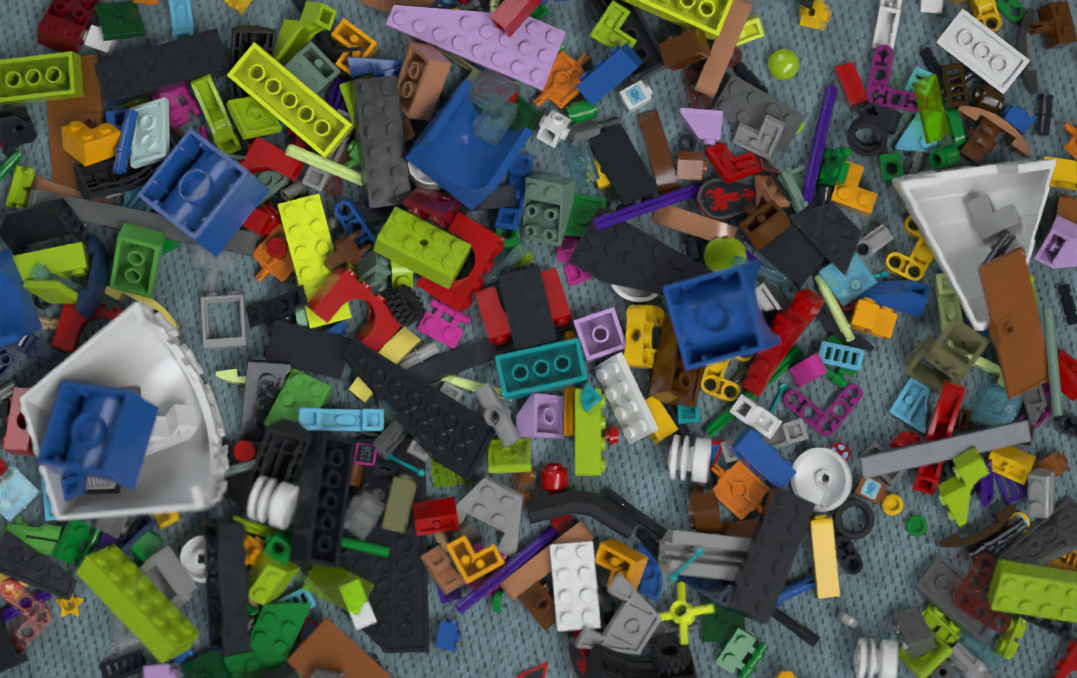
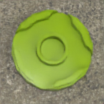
M716 238L710 241L705 248V263L715 272L746 263L747 254L745 246L734 238Z

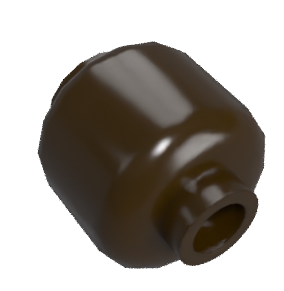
M987 83L980 86V88L976 87L971 95V98L974 99V107L991 113H997L1004 103L1003 94Z

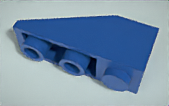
M913 280L879 281L864 289L860 294V299L863 300L864 297L875 300L877 305L921 318L931 286Z

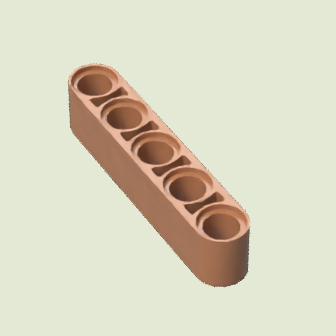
M733 0L720 34L715 39L711 48V56L707 58L697 81L695 91L714 98L754 3L747 0Z
M581 520L550 545L589 542L595 536ZM546 547L499 584L511 601H514L552 571L550 547Z

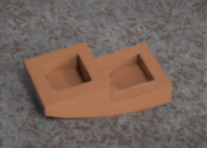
M439 546L421 556L430 575L445 595L463 585V579L451 566V560Z

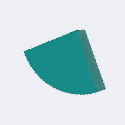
M589 383L585 385L581 394L582 407L587 413L603 399Z

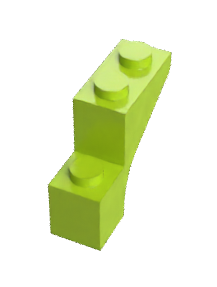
M306 1L300 21L284 19L274 47V58L281 64L286 65L297 53L306 47L315 34L320 31L331 30L337 10L323 3Z
M208 74L191 81V86L207 119L218 149L226 155L241 150L239 137L233 132V124L229 118L226 105L211 75Z
M976 447L952 458L956 465L953 467L956 476L937 485L941 492L938 494L942 505H948L949 508L946 509V512L951 521L956 520L959 527L967 522L972 487L979 479L989 474Z

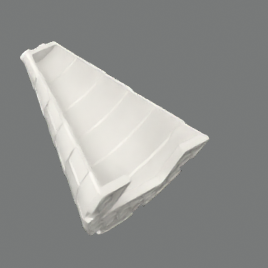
M1056 159L1036 160V162L1023 160L980 164L979 167H952L918 172V174H908L892 179L894 188L905 203L906 209L918 226L919 232L933 253L932 255L947 277L946 280L960 300V304L974 327V331L986 330L990 323L978 267L991 251L990 247L992 244L995 245L1003 233L982 241L967 202L986 193L990 198L994 211L1010 204L1015 205L1021 225L1008 230L1011 232V235L1014 234L1016 236V239L1013 240L1006 253L1019 246H1023L1028 266L1035 244L1034 237L1050 189L1049 183L1056 165Z

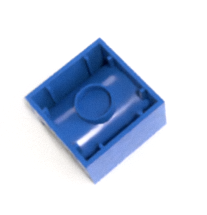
M465 79L443 101L405 159L472 211L495 191L529 139L532 131L527 127L517 131L505 130L486 121L471 104L469 90L473 84Z
M190 128L137 196L217 257L269 192V189L249 171Z
M9 249L0 252V347L18 341L43 328L27 290L23 288L24 282Z
M759 260L663 287L686 370L759 352L782 343L780 335L774 334L768 328L759 308L756 295V274L761 269Z
M62 381L36 463L64 478L72 477L75 473L135 490L160 408L132 391Z

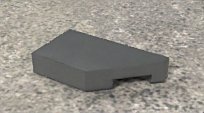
M1042 384L1021 394L1024 395L1022 401L1028 424L1031 425L1036 424L1047 406Z

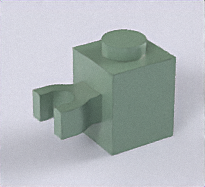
M371 250L357 263L359 279L367 282L370 287L377 285V290L380 292L386 288L384 279L392 273L390 259Z

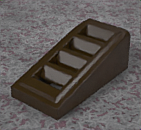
M963 64L941 65L945 107L969 105ZM958 70V74L948 75L947 71ZM959 78V82L949 83V79ZM960 87V91L951 92L950 88ZM961 95V99L952 100V96Z

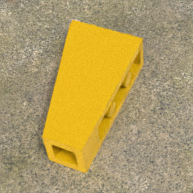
M826 515L811 517L812 521H809L807 527L814 581L816 584V598L840 596L832 518L827 519Z

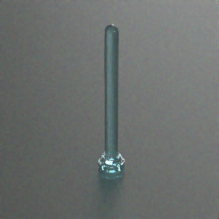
M36 263L32 269L31 278L34 280L59 281L77 293L87 290L85 286L51 273L47 266L41 263ZM103 295L101 303L113 308L116 307L124 310L126 307L123 302Z

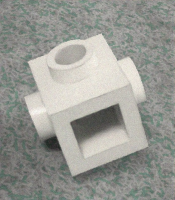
M552 110L548 116L544 115L538 125L540 130L536 138L555 148L561 139L565 140L570 132L568 125L571 120Z

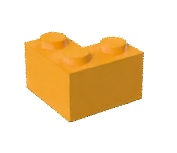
M343 18L332 32V39L344 48L361 46L362 50L344 52L335 65L342 73L354 80L356 77L352 78L350 75L346 56L372 57L379 46L376 41Z
M74 121L69 125L61 127L63 149L84 166L116 156L115 148L118 147L121 131L112 124L104 123L90 129L81 121Z
M846 161L850 164L845 184L834 186L830 202L843 209L869 217L878 194L858 187L864 167Z
M865 297L863 300L859 299L855 303L850 318V329L885 340L891 339L898 314L893 313L894 310L889 307L882 306L880 309V305H876L875 300Z
M465 535L446 545L466 584L505 564L495 544L477 554Z
M613 538L600 543L594 561L611 571L607 583L608 587L619 572L637 591L648 557Z

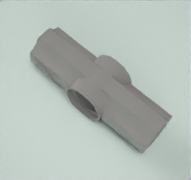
M882 224L858 243V245H865L868 253L866 255H859L856 251V254L861 261H864L894 238Z
M487 383L478 388L474 393L485 411L484 419L488 425L493 426L503 447H509L520 441L521 437L511 420V411L508 406L502 404L492 383Z
M956 642L951 647L953 653L948 658L960 670L963 677L993 678L988 673L989 670L979 659L973 657L962 644Z

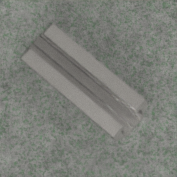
M668 530L659 542L658 563L664 573H675L695 554L697 548H702L704 550L703 556L697 557L679 575L734 581L751 539Z

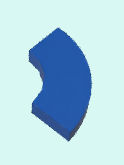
M638 544L636 551L648 557L638 592L658 601L662 588L660 568L652 554Z

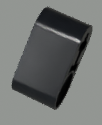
M1069 414L1058 417L1055 421L1056 431L1059 434L1077 439V426L1076 428L1069 427L1064 429V425L1061 424V422L1068 420L1067 424L1075 426L1077 425V417Z
M847 536L835 538L836 557L843 571L849 575L858 574L863 568V561L852 540ZM840 540L841 542H847L845 549L847 553L852 551L853 555L842 559L841 556L846 554L843 549L838 550L837 548L840 545ZM849 559L857 561L858 567L855 571H850L847 568Z

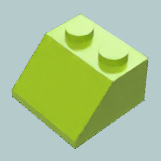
M262 552L248 572L246 588L249 592V599L262 605L277 601L300 570V566L289 561L283 566L271 556Z

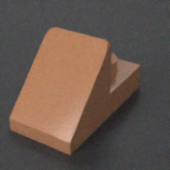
M770 175L755 176L757 208H761L772 199L779 207L790 206L791 202L786 199Z

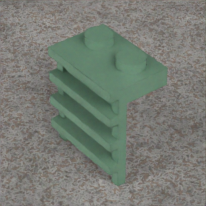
M804 165L793 170L789 166L781 171L777 177L792 199L790 208L793 214L817 206L818 193L816 189L814 190L810 205H808L801 194L806 174Z

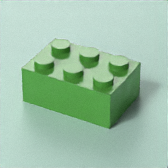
M124 222L117 238L109 288L151 298L157 286L166 233Z
M293 368L264 422L266 431L269 424L282 418L299 422V408L325 409L333 394L332 387Z

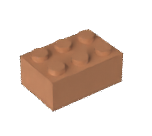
M411 42L397 80L400 109L409 118L431 121L432 115L436 110L437 101L443 91L446 76L450 71L451 63L433 45Z

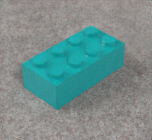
M579 338L495 356L505 401L530 396L532 393L540 394L589 383Z

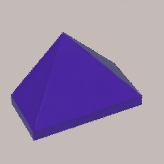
M991 459L984 462L989 474L974 484L982 507H987L994 499Z

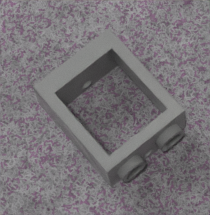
M239 291L227 292L226 296H219V293H207L206 297H201L203 348L205 350L248 347L245 296L243 294L240 295ZM239 302L241 337L211 339L209 304Z
M169 546L151 556L139 568L178 609L194 597L192 593L198 588Z

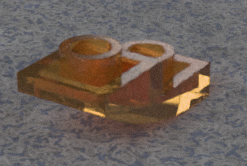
M531 468V472H522L520 476L518 492L524 494L523 509L527 508L526 501L530 500L529 490L525 491L524 487L532 486V481H536L535 468Z

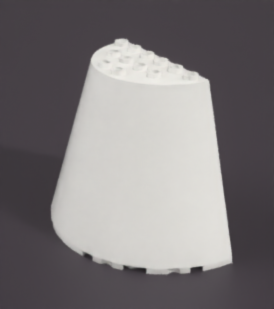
M134 303L19 398L21 412L27 422V431L34 444L33 451L38 457L62 381L113 389L141 387V397L160 408L157 416L165 417L174 404L193 406L198 428L189 440L145 456L144 465L141 467L135 490L121 486L120 494H85L65 501L61 483L65 478L40 465L39 470L46 483V493L51 499L52 512L57 520L204 509L215 505L217 501L221 500L222 493H225L227 481L224 480V473L229 469V460L227 458L228 446L222 445L221 437L226 436L210 384L203 383L200 374L204 373V371L196 361L191 348H188L186 344H181L176 337L179 336L178 330L160 312L155 314L151 312L154 310L153 307L146 303Z

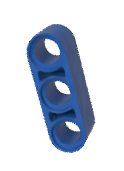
M351 198L341 199L335 207V214L349 236L357 232L353 228L352 223L359 222L362 225V233L353 241L360 250L365 247L364 240H372L375 246L378 235L355 201ZM341 205H348L351 209V212H342ZM370 248L369 250H367V251H366L365 253H363V254H364V255L368 254V253H369L371 250H373L374 248Z

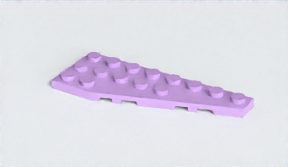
M393 5L385 24L389 28L539 91H542L566 33L551 25L528 17L515 33L509 37L494 27L490 18L493 13Z

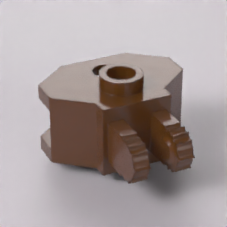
M983 118L976 129L972 127L966 135L968 141L963 146L960 154L962 156L966 155L977 165L986 152H992L997 144L994 140L1001 129Z
M360 230L348 238L344 235L335 241L337 246L332 249L334 253L325 260V268L333 270L340 264H343L345 267L349 263L354 266L362 260L361 255L372 246L368 244L361 250L358 248L353 240L362 233Z

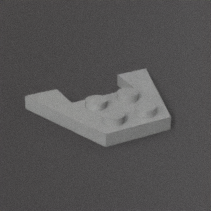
M485 476L456 504L459 526L462 525L466 515L469 514L504 532L505 534L497 549L502 554L512 558L518 553L524 494Z
M618 572L607 590L609 593L624 599L603 634L584 626L574 643L576 647L591 649L598 643L617 652L640 654L661 621V616Z

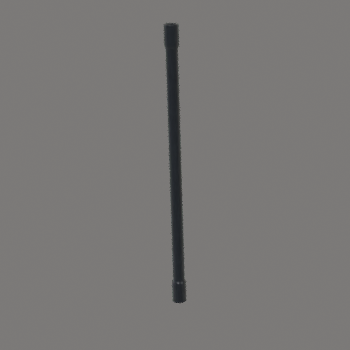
M609 489L604 497L639 518L638 523L662 539L668 531L628 503L612 489ZM720 580L726 585L732 586L734 582L728 580ZM775 607L772 618L794 632L810 646L814 647L820 636Z

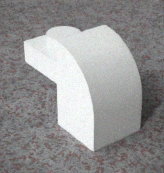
M743 394L740 395L730 410L733 415L745 424L754 427L769 439L772 438L783 422L770 413L768 409Z

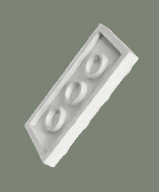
M963 8L936 41L937 44L1002 94L1006 92L1030 61Z
M622 352L593 368L629 445L659 430Z
M593 541L549 545L557 631L583 629L584 626L600 628Z

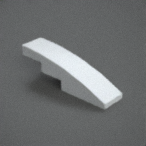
M880 0L872 48H877L880 45H888L892 49L894 48L902 0Z

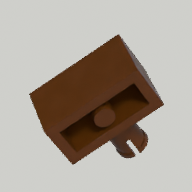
M1068 0L1051 2L1037 9L1039 21H1031L1028 24V29L1034 28V30L1029 31L1031 35L1042 33L1046 50L1063 48L1077 41Z
M696 28L686 29L683 34L668 37L665 42L659 44L665 68L673 71L711 56L705 32Z
M773 199L760 209L753 202H749L748 205L751 207V210L747 205L743 208V212L748 215V218L739 224L746 239L757 251L791 226L785 212Z
M702 485L691 487L690 492L692 495L689 496L690 504L687 505L691 530L695 529L696 533L704 534L722 532L720 510L715 491L704 492Z
M536 582L518 598L546 631L556 623L555 603L549 595L552 591L545 582L542 584Z

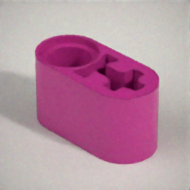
M816 353L790 368L789 372L798 388H801L827 373L828 370L819 354Z

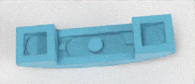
M169 0L173 40L194 35L191 0Z
M299 408V423L309 431H384V409Z

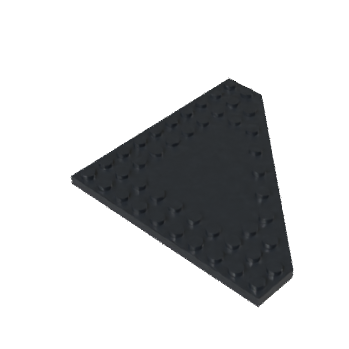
M405 438L391 453L394 457L418 469L423 468L425 475L420 477L416 472L399 464L396 477L399 478L400 474L414 478L413 482L417 483L413 503L427 501L426 462L407 452L413 438ZM352 439V440L356 441V444H357V443H364V444H372V445H374L373 442H374L376 439ZM222 442L223 446H228L227 458L229 466L242 463L234 455V448L238 442ZM251 442L256 448V455L252 460L256 459L262 442ZM377 452L376 461L379 458L382 462H386L393 465L396 463L392 460L388 461L380 457ZM363 465L364 469L359 488L362 487L361 485L366 480H369L374 486V490L369 494L367 493L364 499L354 507H351V510L346 513L343 536L390 547L388 558L341 547L338 569L318 568L295 562L292 563L300 566V571L351 620V615L339 587L359 579L377 620L376 623L366 626L361 630L385 653L429 652L428 570L421 559V556L427 553V535H416L412 508L405 534L382 528L393 482L381 476L373 477L375 466ZM252 471L224 478L227 481V487L222 495L241 513L243 512ZM350 485L348 496L358 487ZM263 524V525H266V526H269V527H272V528H275V529H279V527H275V526ZM275 543L278 548L284 549L282 543Z

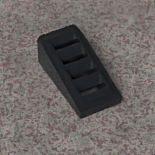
M140 650L99 664L104 678H110L107 670L109 665L114 674L113 678H127L144 672V666H146ZM134 657L138 669L134 670L130 658ZM123 660L127 661L130 672L126 673ZM115 663H119L122 675H118Z

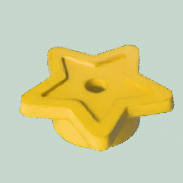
M72 593L69 601L63 598L56 599V603L61 607V617L69 613L79 616L78 606L83 602V598L74 597Z

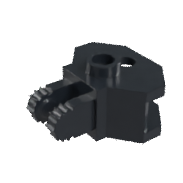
M13 107L0 109V147L4 142L2 154L7 156L11 154L14 147L18 148L22 144L32 143L38 136L30 115Z

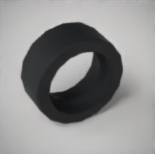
M859 116L852 121L849 127L847 142L849 147L861 156H876L883 152L887 146L889 130L886 123L876 116ZM864 128L872 129L880 135V140L876 143H865L856 137V132Z
M851 499L844 501L834 512L833 523L839 535L847 536L851 540L864 538L874 527V512L869 504L862 500ZM850 507H858L866 515V525L858 532H850L842 525V514Z

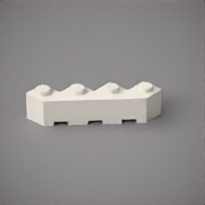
M174 404L165 417L157 416L145 456L189 440L198 428L193 406Z

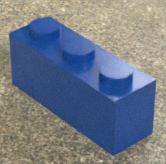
M627 43L621 47L616 45L609 51L611 56L606 60L602 57L593 65L595 69L591 73L587 70L578 78L580 83L576 88L592 106L635 71L643 62Z
M755 429L743 430L728 450L770 489L775 487L783 489L797 473L792 468V463L785 458L782 459L777 454L778 450L773 445L766 444L762 440L763 436Z

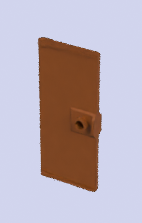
M97 54L81 56L84 97L46 101L52 178L55 183L77 191L79 190L76 185L73 167L74 163L79 161L63 149L61 127L69 125L74 121H81L90 129L106 123L102 92L94 70V63L100 62L99 55Z
M1019 246L978 267L990 318L988 325L992 342L996 345L1008 399L1016 398L1049 381L1046 346L1023 246Z
M328 617L323 618L319 626L287 659V662L304 678H311L312 673L321 667L346 672L345 678H393Z

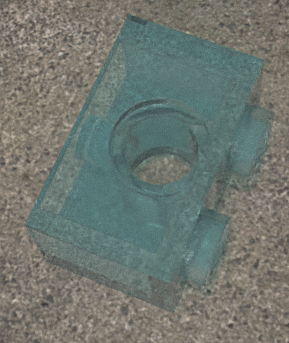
M495 95L490 102H486L481 115L478 114L473 122L475 127L474 136L497 146L515 121L518 105Z

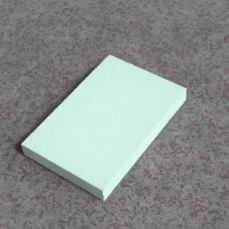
M164 97L130 107V110L139 113L131 145L130 166L139 168L165 160L170 154L169 100Z

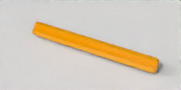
M574 331L564 332V341L575 339ZM575 386L564 388V436L575 435Z

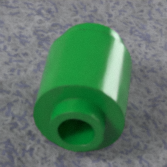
M587 99L570 103L571 106L566 107L568 117L571 120L570 123L576 122L577 124L595 119V114L598 113L596 103L592 106Z
M952 144L933 150L929 156L930 164L937 169H944L955 165L960 159L959 150Z

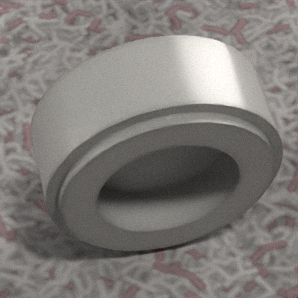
M841 611L837 616V620L853 629L859 623V621Z

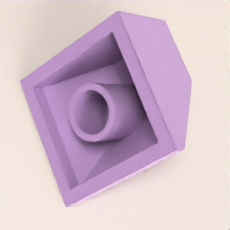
M680 108L678 119L697 141L703 142L702 145L714 146L715 143L720 142L723 111Z
M532 393L516 415V430L520 437L564 439V396Z

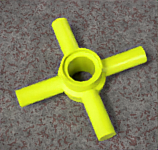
M678 582V601L672 604L670 611L658 614L662 618L661 621L673 619L674 622L679 624L680 644L686 645L689 643L688 626L693 623L695 615L715 612L714 604L692 607L686 602L685 583ZM686 610L684 615L679 616L682 611Z

